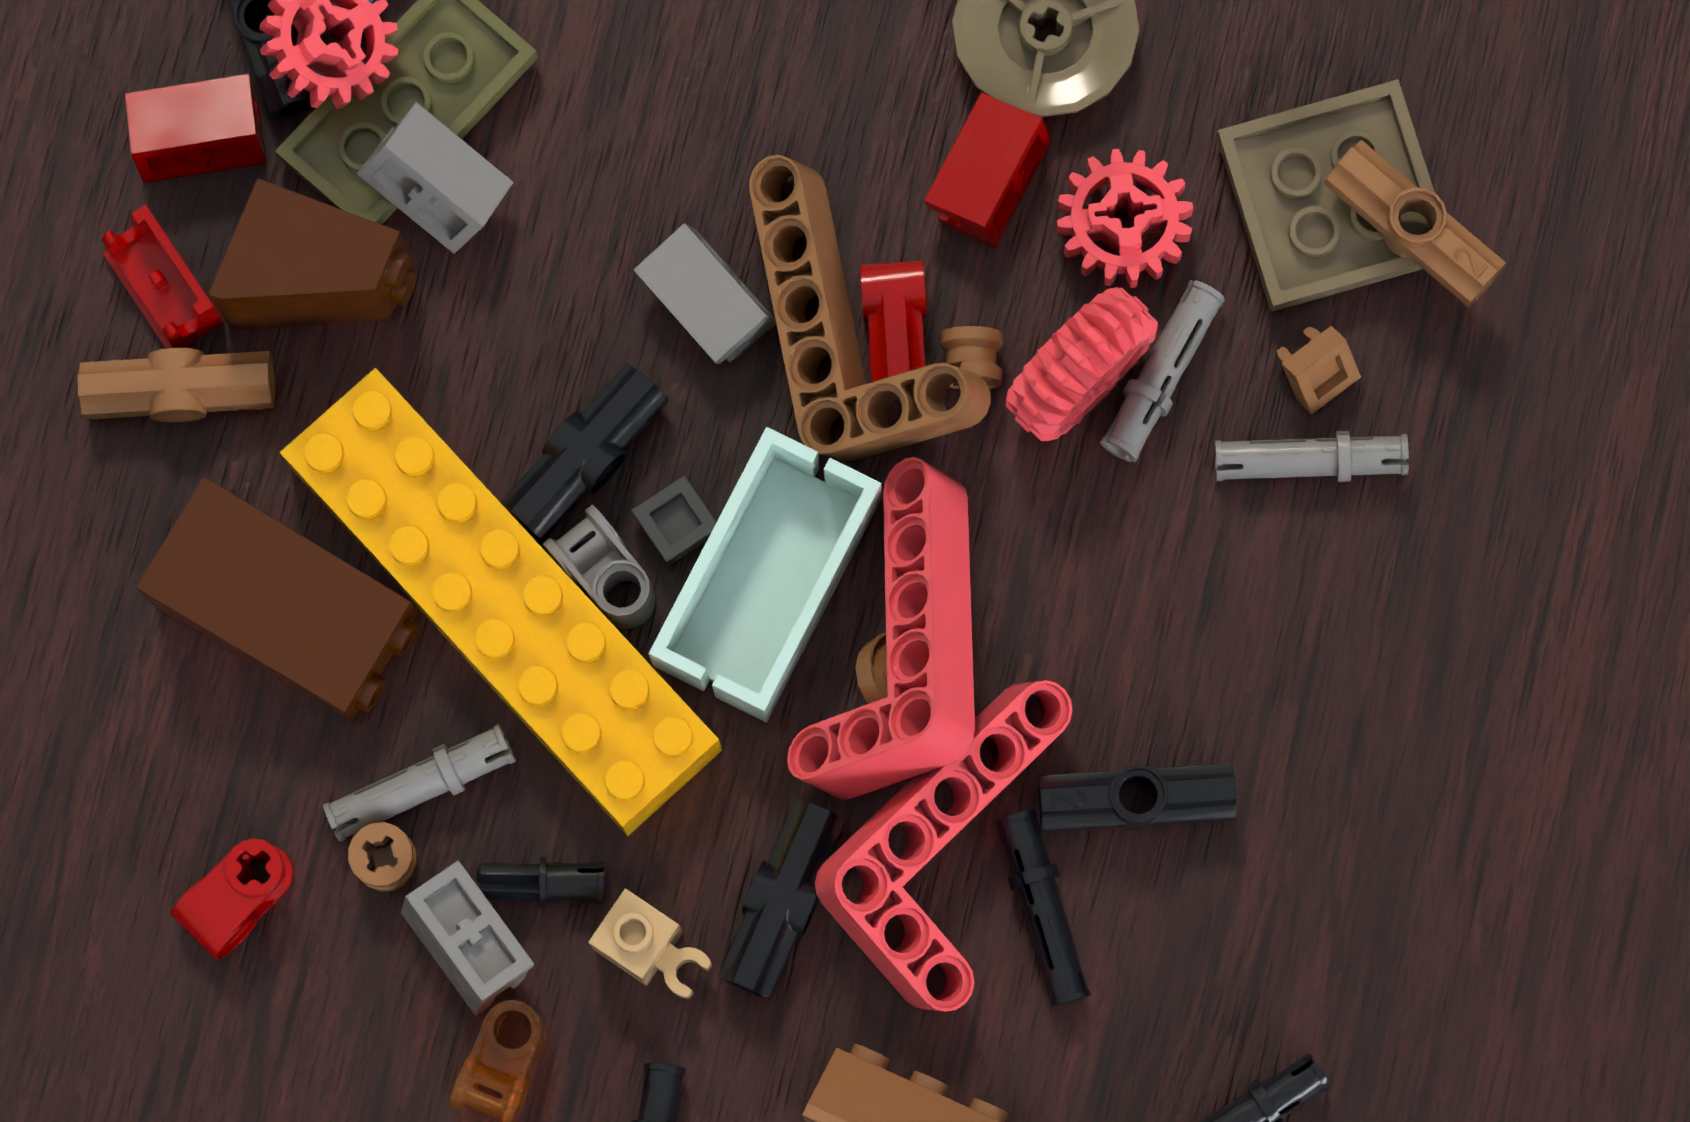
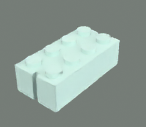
M768 427L765 428L648 653L654 667L702 691H705L709 681H712L716 698L766 723L882 500V486L880 482L832 458H829L824 467L825 482L816 478L815 476L820 469L818 452Z

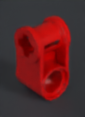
M255 838L244 840L234 846L208 875L201 878L185 892L173 907L171 916L215 960H220L233 951L250 934L257 921L286 894L292 885L294 877L292 861L286 852L265 840ZM255 858L267 862L265 868L271 876L264 884L255 879L251 880L254 872L249 864Z

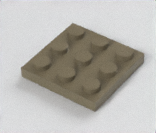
M1398 79L1217 131V142L1271 312L1422 270L1412 259L1402 258L1393 253L1386 245L1383 234L1324 185L1326 177L1338 161L1352 146L1362 140L1415 186L1434 192ZM1417 212L1403 213L1398 217L1402 228L1410 234L1422 235L1431 230L1425 216Z

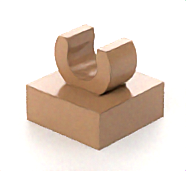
M1332 326L1322 333L1312 327L1306 328L1303 333L1307 344L1293 355L1283 346L1277 350L1278 357L1296 400L1311 415L1361 378L1346 339Z

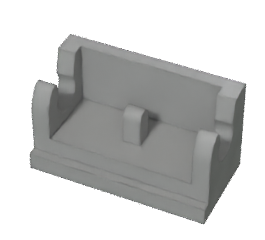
M417 102L405 113L395 128L392 127L357 173L359 177L454 254L484 227L514 183Z
M683 223L634 269L636 274L717 364H720L725 359L731 363L768 330L770 331L776 325L775 317L704 237L686 223Z
M459 860L405 896L401 910L402 916L475 1016L489 1008L495 1001V997L508 987L516 988L525 979L528 970L534 966L533 961Z

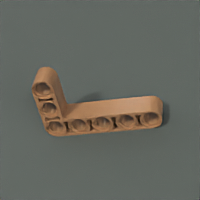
M781 155L768 156L761 160L752 171L749 179V191L798 433L802 443L817 451L818 454L842 461H856L970 428L979 423L986 416L991 404V393L988 385L979 375L947 363H936L866 384L823 178L815 169ZM794 176L795 186L793 192L786 200L782 201V186L789 177ZM805 235L807 238L805 253L800 259L794 261L793 249L795 243ZM818 295V312L812 320L807 322L805 317L806 306L812 297ZM830 355L832 360L830 374L824 381L819 382V364L826 356ZM958 381L961 391L960 398L953 408L947 410L944 396L950 385ZM900 398L902 403L900 419L895 425L889 427L887 422L889 406ZM842 415L844 420L843 434L837 442L832 444L830 439L832 423Z

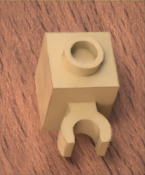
M626 888L588 942L594 951L646 986L657 970L664 973V979L668 988L676 996L684 999H690L693 991L688 986L679 982L677 978L679 968L687 962H694L706 971H709L712 967L710 959L701 950L692 947L676 948L675 944L683 934L680 925Z

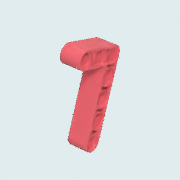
M916 457L905 458L897 463L889 472L883 490L888 697L809 725L796 735L788 750V768L794 777L840 800L852 799L954 763L964 756L974 739L975 709L968 497L966 489L960 482Z
M1047 680L1013 684L1005 689L975 718L974 739L969 750L962 758L949 765L913 777L831 855L817 872L815 880L816 895L822 905L899 994L913 1007L944 1012L957 1010L966 1004L971 997L974 988V976L968 962L907 893L903 886L1066 729L1072 716V703L1066 690L1055 682ZM1032 694L1039 698L1043 707L1042 720L1036 727L1028 721L1025 714L1026 701ZM987 737H990L995 742L999 753L997 763L991 770L984 766L980 758L981 744ZM942 780H945L950 785L954 795L953 804L945 814L938 809L934 799L935 789ZM898 823L906 830L909 840L907 850L899 858L892 853L888 842L890 831ZM852 867L860 873L863 881L862 892L853 902L846 898L842 888L843 877ZM896 916L901 920L905 934L900 946L892 950L885 941L884 931L888 921ZM938 964L945 973L946 983L942 993L934 998L927 989L926 979L931 968Z

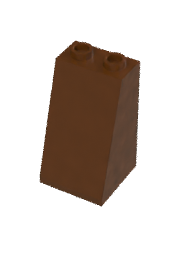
M205 477L198 484L136 586L140 593L159 612L352 722L360 709L368 713L374 707L386 685V679L381 677V674L393 654L401 658L406 653L419 629V624L414 622L418 612L411 601Z

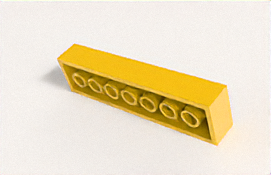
M376 368L280 451L290 469L627 837L722 751L720 741L716 735Z

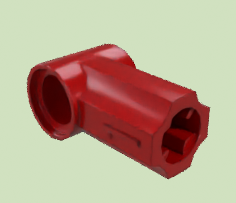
M923 261L860 265L863 320H868L870 343H868L872 382L925 367L922 317H926L927 313Z

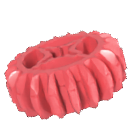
M1118 287L1106 289L1103 293L1097 294L1090 303L1084 304L1073 317H1069L1066 323L1057 332L1053 333L1051 338L1037 350L1035 356L1024 365L1023 371L1013 380V385L1007 392L1006 407L1016 416L1014 420L1028 433L1031 431L1040 441L1058 439L1062 434H1066L1076 423L1079 424L1089 412L1125 379L1129 371L1139 363L1141 356L1149 350V345L1155 340L1158 322L1148 313L1149 309L1136 296H1130L1123 288Z

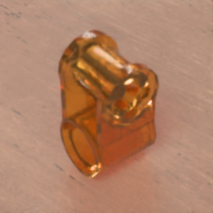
M516 1000L500 1002L490 1009L484 1018L473 1049L466 1058L457 1077L450 1097L449 1107L460 1110L463 1106L496 1118L500 1122H516L526 1100L532 1081V1074L546 1042L548 1032L546 1021L537 1009L527 1003ZM511 1013H523L531 1023V1036L522 1047L509 1049L500 1040V1024ZM481 1084L501 1092L503 1098L500 1099L480 1091L478 1086Z

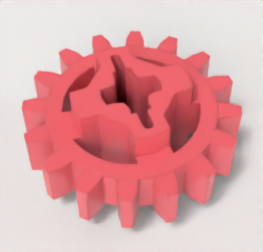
M271 0L267 6L275 15L267 16L260 23L259 30L273 36L272 40L260 48L261 56H276L279 63L269 75L272 79H278L287 75L292 80L287 93L291 98L295 97L303 89L309 91L310 104L314 108H318L328 95H331L336 109L344 108L351 101V93L359 101H363L374 92L371 83L380 85L390 75L389 70L382 63H388L398 55V48L385 43V39L398 30L397 23L382 22L379 16L389 4L386 0H379L372 4L368 0ZM330 2L338 4L344 8L333 6ZM292 23L298 31L297 43L294 47L291 39ZM363 32L365 33L367 44L366 55L360 48ZM332 33L338 43L334 42L326 45L320 36H327ZM312 70L324 72L328 75V77L320 75Z
M1112 149L1110 165L1104 167L1094 156L1088 158L1087 178L1074 172L1068 177V186L1075 195H1059L1057 209L1070 215L1057 220L1056 224L1057 234L1064 236L1072 235V238L1064 246L1066 258L1082 254L1084 259L1080 273L1086 277L1096 267L1104 270L1103 280L1105 286L1110 287L1116 274H1125L1130 288L1137 287L1139 272L1144 270L1154 280L1160 279L1163 272L1160 261L1162 258L1176 265L1181 259L1182 251L1174 241L1189 242L1192 228L1185 223L1179 222L1191 217L1193 212L1192 202L1177 201V198L1184 192V180L1177 179L1167 183L1165 176L1168 163L1163 160L1153 169L1145 166V151L1138 150L1132 163L1123 161V156L1119 149ZM1133 182L1147 187L1155 195L1148 196L1134 186ZM1107 184L1108 192L1101 202L1089 204L1088 209H1083L1089 197L1097 189ZM1127 209L1129 218L1134 219L1133 227L1122 228L1120 219L1115 218L1116 210ZM1160 228H1166L1160 240L1152 248L1142 253V242L1148 234L1159 233ZM1101 240L1116 251V255L1102 250L1093 241Z

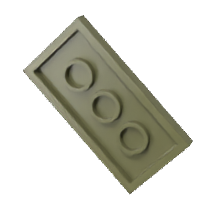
M417 0L396 22L398 30L385 39V43L399 49L398 55L392 61L382 63L390 72L388 78L380 85L371 83L374 92L363 101H359L351 93V101L342 109H336L331 95H328L326 100L318 108H315L275 150L277 157L333 207L382 225L397 207L359 177L357 173L392 127L395 128L414 103L417 102L453 133L463 139L538 59L537 51L479 0Z

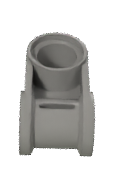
M591 505L585 510L586 518L557 541L549 538L542 545L549 556L615 627L621 629L637 628L646 623L652 616L656 605L655 593L645 571L628 552V548L598 509ZM621 582L637 584L641 588V592L634 604L618 608L608 603L609 593L614 586Z

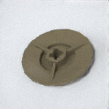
M958 0L952 19L957 58L975 87L984 94L1039 117L1077 113L1109 95L1131 66L1140 31L1135 0ZM1046 19L1055 21V33L1058 36L1049 35L1044 42L1035 39V27L1032 24L1042 26Z

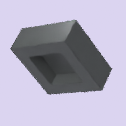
M685 475L631 510L634 518L668 567L705 543L717 523Z

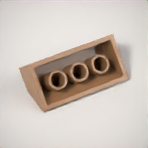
M854 1044L850 1053L836 1048L802 1114L805 1122H1006L1009 1113L977 1098H973L970 1107L945 1097L949 1089L948 1085L921 1072L913 1071L910 1080L886 1070L890 1061L889 1058L859 1044Z

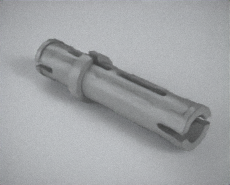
M1196 280L1188 282L1178 306L1162 331L1136 380L1130 379L1123 390L1126 398L1107 433L1100 441L1101 446L1116 457L1128 462H1136L1146 439L1159 417L1167 416L1173 405L1170 397L1213 318L1225 301L1224 296L1213 287Z
M1336 431L1335 438L1252 441L1215 440L1216 481L1227 479L1337 476V482H1350L1351 475H1408L1409 464L1406 459H1409L1407 434H1400V436L1350 437L1349 431Z
M497 724L492 729L449 749L445 744H442L432 749L433 756L336 801L323 804L324 812L331 828L336 829L334 833L338 841L343 842L346 838L356 834L361 828L371 823L387 820L445 792L451 791L452 795L465 791V783L508 763L516 762L507 738H504L501 726Z

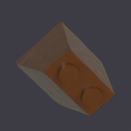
M257 178L208 295L227 325L239 330L390 321L396 305L405 306L413 293L418 273L412 269L414 263L400 231Z

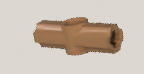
M1362 140L1348 150L1324 181L1326 187L1383 234L1386 245L1393 253L1402 258L1412 259L1467 307L1483 294L1506 265L1504 260L1446 212L1444 202L1436 193L1429 189L1415 186ZM1417 212L1425 216L1431 230L1422 235L1410 234L1402 228L1398 217L1403 213Z
M167 348L150 352L146 359L81 362L79 373L77 374L81 415L85 420L150 416L151 419L160 422H190L205 418L207 412L274 408L276 397L275 373L270 351L204 355V352L191 348Z

